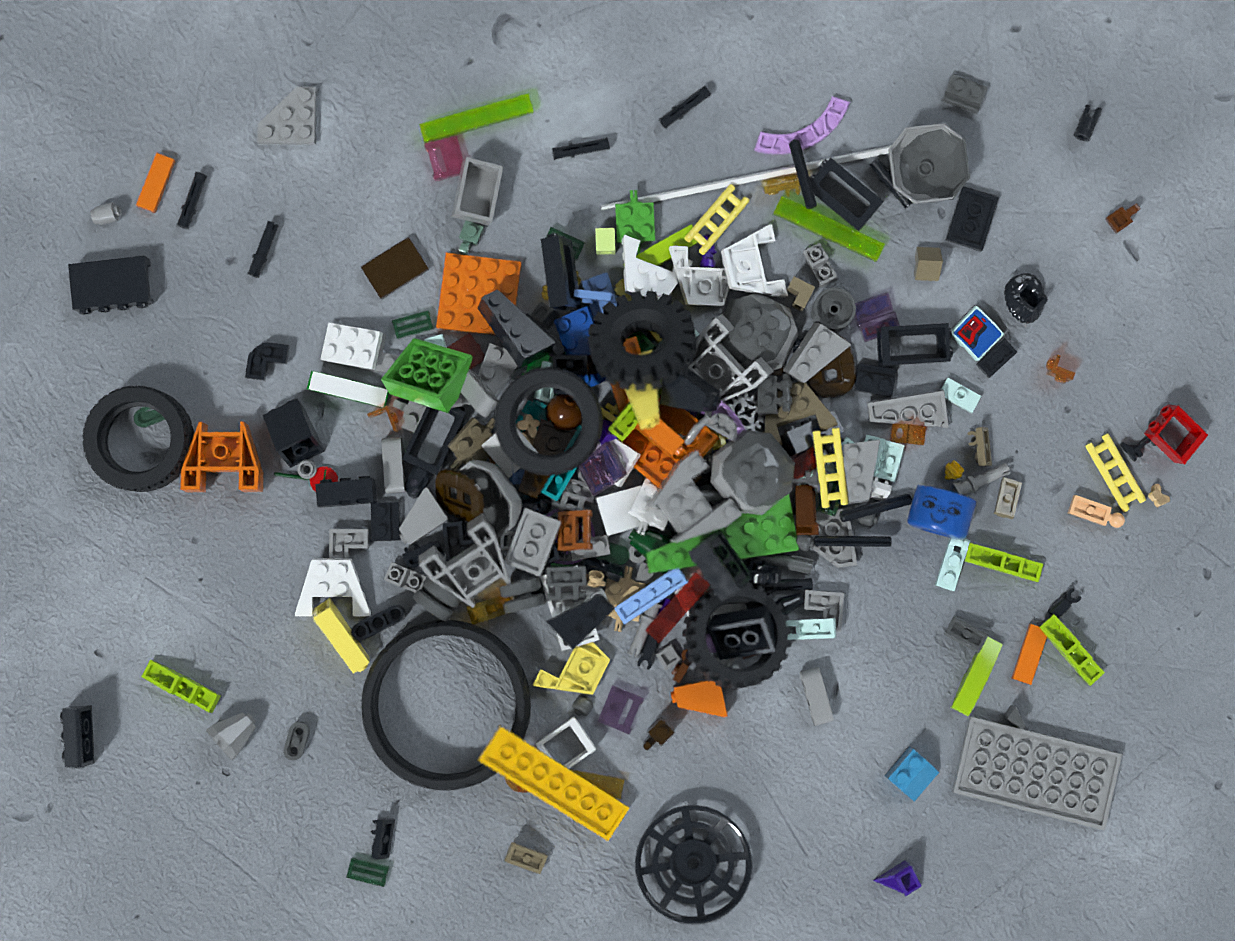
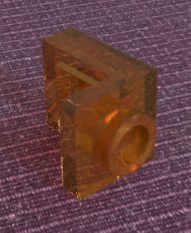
M1057 354L1049 358L1046 364V369H1048L1047 375L1055 377L1054 380L1060 383L1073 380L1075 372L1058 367L1060 355Z

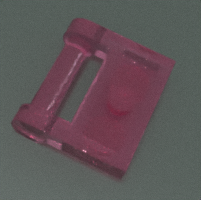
M457 136L424 144L434 172L432 175L434 181H441L460 175L463 156ZM435 149H441L447 170L445 172H441Z

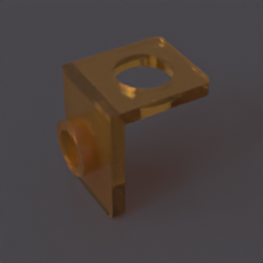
M386 406L367 414L369 418H373L387 412L393 430L396 433L399 432L396 424L399 423L398 417L395 412L392 413L390 407Z
M892 424L891 442L924 445L926 427L911 424ZM899 428L903 430V436L900 439L896 436V431Z

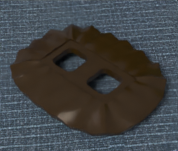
M851 346L807 380L809 388L815 395L823 398H834L843 396L852 390L856 379V369ZM836 370L837 379L826 381L824 371Z
M443 469L439 471L435 480V492L437 502L441 505L442 509L446 510L448 514L468 522L482 513L484 514V496L480 493V486L475 484L474 479L468 478L467 475L455 472L454 470ZM450 487L456 489L457 498L451 496ZM464 493L470 495L471 504L465 501Z

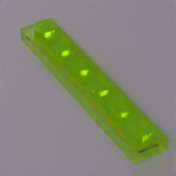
M529 93L419 125L424 143L426 144L533 114L534 111Z
M781 196L773 213L777 217L874 262H877L885 245Z

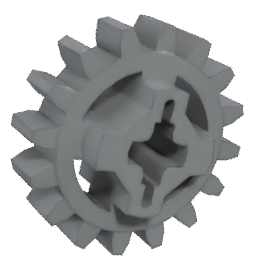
M745 393L742 397L737 395L735 398H731L729 400L730 404L727 405L733 411L736 408L735 414L741 420L746 430L758 431L761 428L760 425L765 423V420L762 418L766 415L758 414V400H754L755 395L748 398V394Z

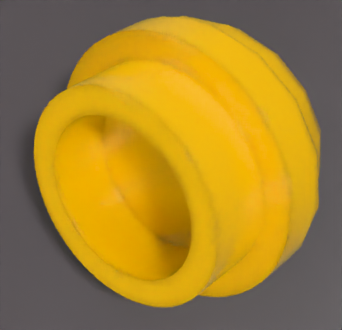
M953 460L951 463L948 462L946 464L945 479H958L963 476L964 469L958 462Z

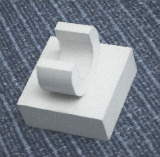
M876 477L872 482L870 498L879 501L886 500L892 487L888 485V480L881 483L878 482V477Z

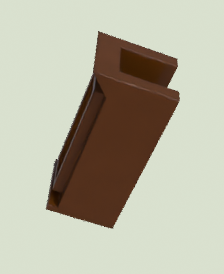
M808 484L796 485V535H818L819 524L816 523L815 489Z

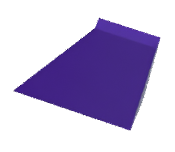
M906 860L873 880L901 892L905 896L922 887L913 868Z

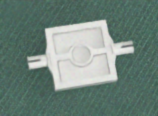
M648 479L644 480L629 511V514L641 521L637 532H641L642 535L645 534L648 525L664 530L668 522L660 507H646L653 494L659 489Z

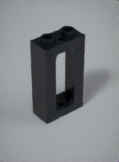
M831 157L829 160L824 159L818 167L820 171L817 175L812 174L810 176L814 195L859 232L884 201ZM828 172L835 173L870 203L869 208L861 217H856L820 187V182Z
M558 233L548 234L547 238L541 239L549 307L563 312L580 309V299L574 297V289H578L572 240L565 238V236H559Z
M949 323L876 328L878 366L951 361L953 349L950 346L952 331ZM936 336V353L890 356L889 337Z
M427 406L402 460L437 475L443 469L451 452L447 445L460 432L468 414L464 412L465 408L460 406L449 410L448 414L454 416V422L435 462L429 464L419 459L417 455L437 412L440 410Z

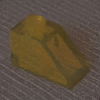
M497 596L476 603L473 608L467 606L471 623L478 624L505 615L503 604L506 601H510V597Z

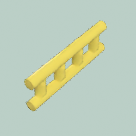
M732 184L728 185L684 237L687 242L695 239L702 245L699 249L702 255L707 253L749 203L747 197H743L740 201L732 194L735 190ZM727 199L736 206L730 214L721 207ZM715 212L724 219L719 227L710 220ZM704 225L713 232L708 240L698 233Z
M832 428V435L821 436L820 430L813 431L822 508L830 507L829 501L838 499L841 500V505H847L849 502L840 428ZM833 442L835 454L823 455L822 444ZM836 461L837 473L826 474L824 463ZM838 480L839 492L828 493L827 482Z
M1107 433L1101 436L1104 441L1103 443L1094 447L1091 442L1085 445L1124 513L1130 510L1128 503L1137 499L1139 503H1142L1147 499L1110 435ZM1109 449L1114 459L1104 464L1099 453ZM1118 465L1123 476L1113 480L1108 470ZM1128 482L1133 492L1123 497L1118 487Z

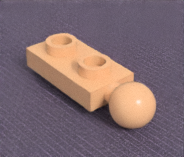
M1073 495L1068 514L1102 526H1106L1107 521L1115 528H1119L1125 523V518L1121 513L1110 514L1111 507Z

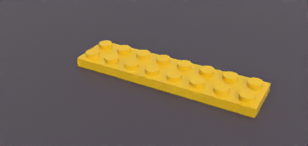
M499 726L478 758L485 765L609 841L630 809L621 801L502 726Z

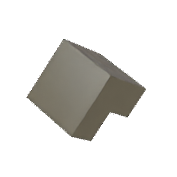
M916 247L915 280L939 281L943 263L941 249Z
M795 276L792 278L787 292L796 296L791 307L802 312L815 287Z

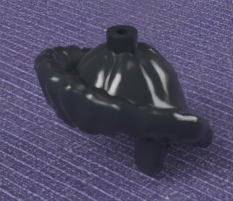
M1023 273L1012 277L1005 285L1004 298L1012 316L1021 323L1029 324L1035 322L1048 301L1042 282L1031 273Z

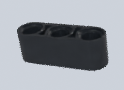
M400 605L391 606L355 624L351 631L352 636L356 640L367 639L403 621L406 617V610ZM395 608L401 612L399 619L392 617V611ZM377 617L382 618L384 622L381 628L375 626L374 622ZM359 626H363L366 629V634L363 637L357 633Z

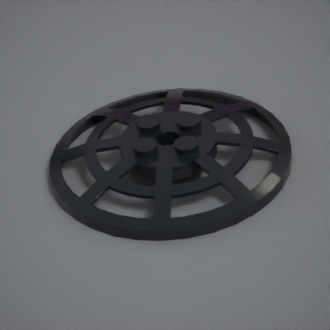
M684 805L664 812L646 828L636 850L635 871L643 896L657 912L679 923L704 924L725 916L741 901L751 880L752 855L743 832L727 815L708 806ZM689 811H704L721 819L715 827L702 822H691ZM682 812L683 823L670 828L663 835L654 829L665 818ZM727 823L738 835L744 852L732 853L729 842L721 833ZM692 827L702 828L710 833L704 841L693 839ZM684 829L686 840L676 845L668 839L675 832ZM650 836L658 841L653 853V865L641 867L642 850L646 839ZM716 837L724 845L725 854L715 855L710 847ZM662 846H665L672 851L670 862L658 864L660 850ZM696 858L699 864L697 867L691 868L687 864L688 860ZM746 860L744 879L740 889L736 891L729 885L733 874L734 861ZM728 861L725 878L721 879L715 874L717 863ZM671 870L675 877V881L670 888L663 881L660 875L661 871ZM654 873L658 885L666 893L660 903L648 891L642 875ZM711 880L718 886L710 894L702 896L701 886ZM682 884L693 887L694 898L684 897L676 892ZM723 891L733 898L720 910L705 915L703 903L716 898ZM672 898L682 903L696 904L697 916L679 915L669 911L666 907Z

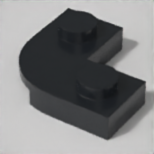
M264 342L255 347L248 355L245 378L266 381L268 362L287 365L290 346Z

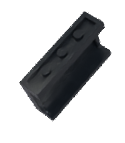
M135 256L68 264L72 309L81 315L91 314V311L96 310L105 313L110 312V309L113 308L129 310L131 306L147 308L148 304H154L153 299L150 297L148 267H151L150 259L146 256Z

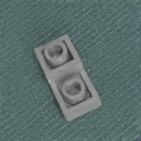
M820 243L803 251L804 257L820 288L838 279Z
M391 562L384 580L416 593L418 589L425 590L423 581L427 576Z

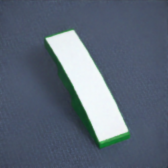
M311 371L306 388L307 390L380 408H385L389 393L384 388L316 371Z

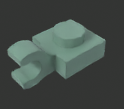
M465 221L459 235V239L463 240L459 248L460 254L467 255L471 244L478 245L484 230L483 226Z

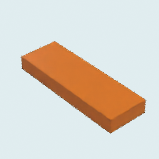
M156 153L136 203L137 207L156 213L176 162L174 159Z
M1029 624L1011 677L1029 685L1032 684L1047 638L1039 626Z

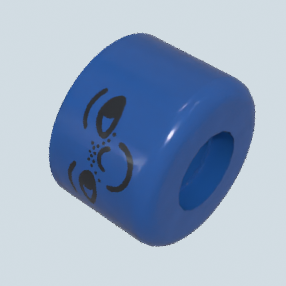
M917 485L907 522L910 526L929 533L963 540L968 535L977 501L946 490Z

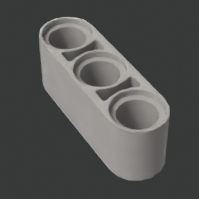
M469 369L461 393L479 414L488 417L499 400L483 380Z
M402 437L382 438L386 494L406 492L404 460H402L404 456Z
M819 667L800 671L802 685L814 726L834 721Z

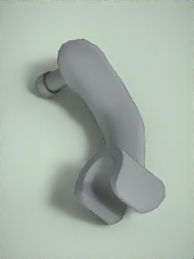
M711 411L705 412V417L692 427L687 436L678 434V436L685 441V445H690L707 423L715 424L718 422L717 413L712 416Z

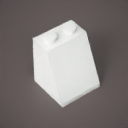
M641 486L596 498L608 536L640 526L641 521L629 514V511Z

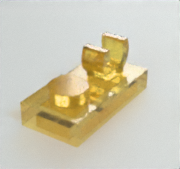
M797 174L761 181L765 194L775 195L779 191L784 190L786 196L790 197L789 191L791 189H795L797 195L800 194Z

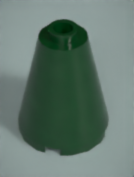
M633 528L628 538L631 540L630 544L646 558V553L672 543L670 540L673 537L646 529L645 534L642 535L641 532L638 533ZM669 570L660 572L666 574Z

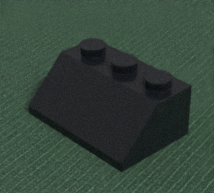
M720 529L688 552L692 562L698 566L703 578L709 582L714 594L721 601L738 592L753 578Z
M767 606L712 615L708 631L720 660L774 652L776 650L773 620Z
M92 705L62 708L60 714V721L63 723L61 741L64 743L62 761L65 762V767L83 768L94 764Z

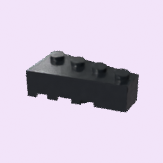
M498 289L481 298L478 310L519 369L551 353L556 342Z

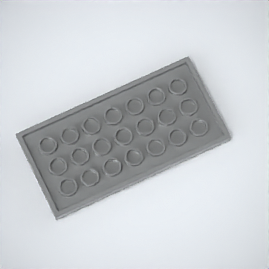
M969 716L952 792L1105 830L1122 754Z

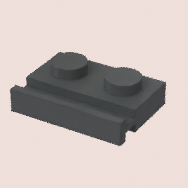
M952 74L942 101L978 114L988 87Z

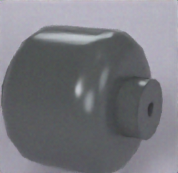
M877 514L858 518L859 524L869 528L874 523L877 524L879 519Z
M797 535L796 542L799 549L807 552L810 548H813L815 545L814 535Z
M578 696L572 704L573 709H575L574 713L578 716H587L593 709V702L586 696Z

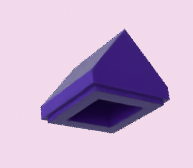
M603 420L602 433L599 440L601 445L617 439L608 430L612 421Z

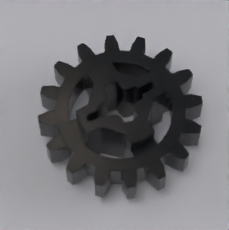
M752 560L749 563L743 562L753 576L750 581L755 585H770L781 580L782 570L779 567H773L772 564L767 563L765 560Z

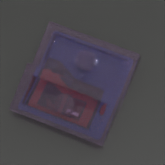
M887 292L855 303L856 312L854 317L864 342L877 338L876 328L900 326Z
M611 442L603 443L584 463L578 466L593 496L605 491L627 475Z

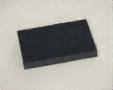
M963 186L959 193L945 241L982 252L999 197Z

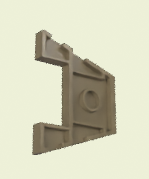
M799 381L793 383L790 390V396L792 397L790 411L784 412L783 406L778 407V414H768L765 416V432L771 433L780 445L783 444L778 427L816 414L821 431L838 426L834 416L809 386ZM778 391V398H781L783 391Z

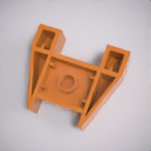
M199 422L181 469L180 490L185 492H206V472H239L238 490L243 492H263L264 473L249 425L245 422H240V432H208V425Z

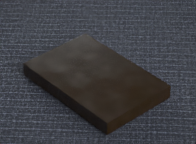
M409 237L361 266V269L381 300L429 270Z

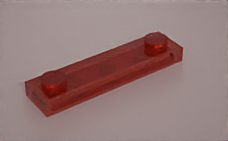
M697 572L689 578V583L684 585L645 629L657 642L660 643L709 588V582Z

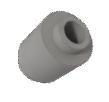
M114 202L96 206L90 211L94 224L100 225L119 221L122 215L120 207L115 205Z

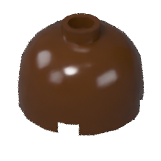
M557 394L550 400L545 415L549 422L551 420L554 423L555 428L567 431L575 429L582 424L580 408L569 394Z

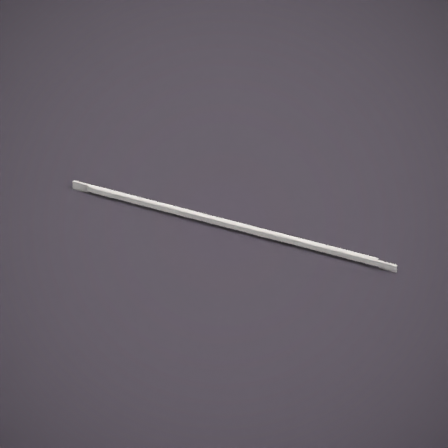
M891 145L832 157V159L840 164L888 154V149ZM823 160L806 163L807 170L818 168ZM793 165L638 197V201L643 203L656 202L728 187L729 184L738 185L796 173ZM630 199L601 205L602 210L614 208L615 204H626L630 202Z

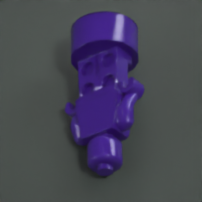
M705 234L703 237L708 240L711 235ZM714 244L705 255H702L700 267L715 268L713 254H716Z

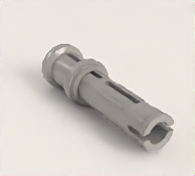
M1003 463L977 476H968L966 480L951 484L953 492L960 495L971 491L974 493L979 487L1009 475L1010 469L1006 463Z
M657 603L640 615L641 623L628 651L629 655L632 656L636 649L634 657H640L639 655L651 625L656 623V616L659 609L663 607L662 604Z

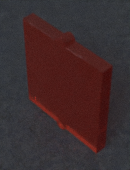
M470 332L447 347L472 355L473 359L469 367L470 370L483 362L485 357L480 349V344L476 343Z

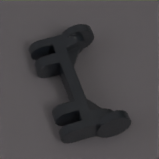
M1148 437L1137 445H1128L1124 442L1120 444L1121 448L1134 462L1137 460L1134 453L1140 458L1143 456L1141 448L1149 442L1153 446L1156 445Z

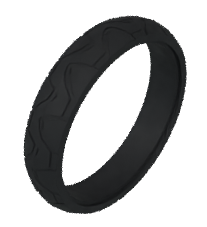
M436 620L416 625L392 639L378 654L369 669L363 687L361 703L362 720L367 738L374 752L386 767L396 775L423 788L445 791L459 790L477 785L498 772L484 763L476 768L460 773L444 774L430 772L411 764L392 747L383 731L378 708L380 687L391 663L403 650L413 643L432 636H457L480 644L500 661L510 678L515 696V715L510 732L522 740L526 735L530 720L531 697L528 681L520 662L501 639L488 630L468 622Z

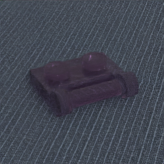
M612 685L598 722L630 735L632 731L631 725L644 698ZM629 698L633 702L624 725L618 722Z

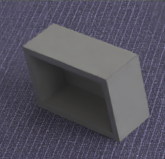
M466 157L462 161L451 217L487 226L491 224L503 166Z

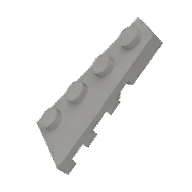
M943 389L867 402L870 422L949 428Z

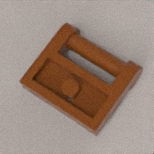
M592 510L558 512V520L562 522L558 531V551L593 549V543H591ZM579 517H583V543H579Z

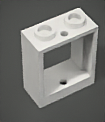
M575 716L535 744L538 750L553 758L544 746V743L568 726H571L586 749L564 764L568 769L596 750V746Z

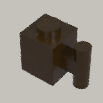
M660 717L647 730L651 736L643 742V747L645 750H649L656 742L662 746L675 734V731Z

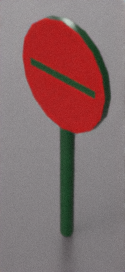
M326 466L317 468L315 476L311 479H304L294 474L274 472L275 476L309 480L315 492V484H320V480L332 479V482H338L337 473L332 468Z

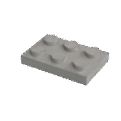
M525 508L504 563L541 577L562 522Z

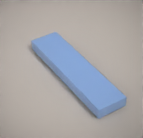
M681 568L670 570L616 606L615 611L623 624H627L689 583Z

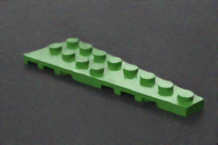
M789 494L763 515L741 513L742 515L728 526L719 528L740 559L799 550L796 542L797 536ZM719 529L680 542H672L646 553L649 573L697 566L692 562L688 552Z

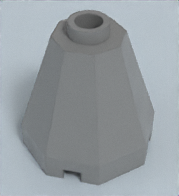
M242 712L211 725L205 731L232 761L238 756L256 728L254 725L256 720L250 713L245 715Z

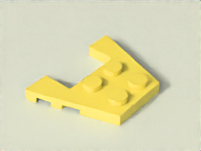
M593 642L577 646L572 651L559 678L540 669L533 686L593 695L610 659Z

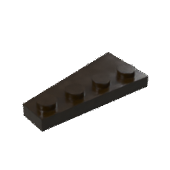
M541 419L533 447L539 454L543 455L562 453L577 430L563 431L555 428L553 422ZM525 470L518 493L537 498L551 475L535 474Z

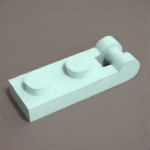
M949 538L935 586L955 591L970 540ZM954 546L960 547V551H953Z
M835 618L786 620L787 628L791 627L792 629V626H796V634H788V640L836 638Z

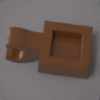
M1137 203L1126 211L1123 207H1120L1106 217L1105 220L1117 234L1133 222L1131 216L1141 210Z
M688 649L682 651L681 657L683 661L680 665L676 664L671 672L673 674L672 679L680 683L692 663H689L685 656Z

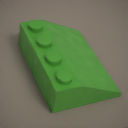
M413 338L381 380L391 395L448 413L459 398L473 357L470 354Z

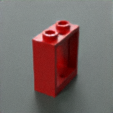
M1167 404L1160 410L1158 417L1148 425V429L1144 433L1174 463L1184 465L1208 436L1179 405ZM1173 416L1189 431V434L1175 451L1158 435Z

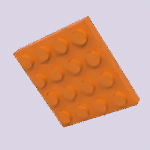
M446 253L436 328L496 336L478 310V305L483 296L498 289L516 306L522 263L519 261Z
M660 395L658 399L659 419L677 435L687 436L699 420L685 409L661 405ZM704 426L690 445L683 443L684 449L678 456L673 454L672 457H669L635 428L624 439L623 443L641 454L634 468L659 488L677 461L689 452L696 450L703 458L719 440V437Z

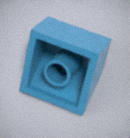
M908 747L885 774V777L915 802L938 775L939 771L913 748Z

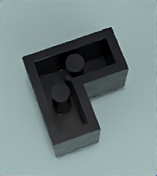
M591 354L552 355L553 368L569 371L580 378L581 375L598 373L596 366L593 364ZM553 388L554 394H567L562 390Z
M464 522L442 523L445 557L448 562L476 542L465 539Z

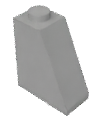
M428 487L423 489L399 528L401 532L399 536L405 544L413 545L440 527L442 523L450 520Z

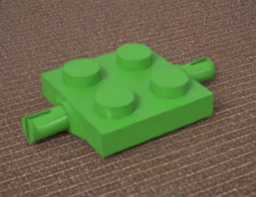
M629 190L630 202L615 204L617 243H622L624 235L640 240V244L655 241L653 202L638 201V190H634V197L633 190ZM640 244L638 247L637 255L640 254Z

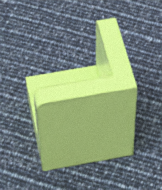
M596 228V255L615 254L614 228Z

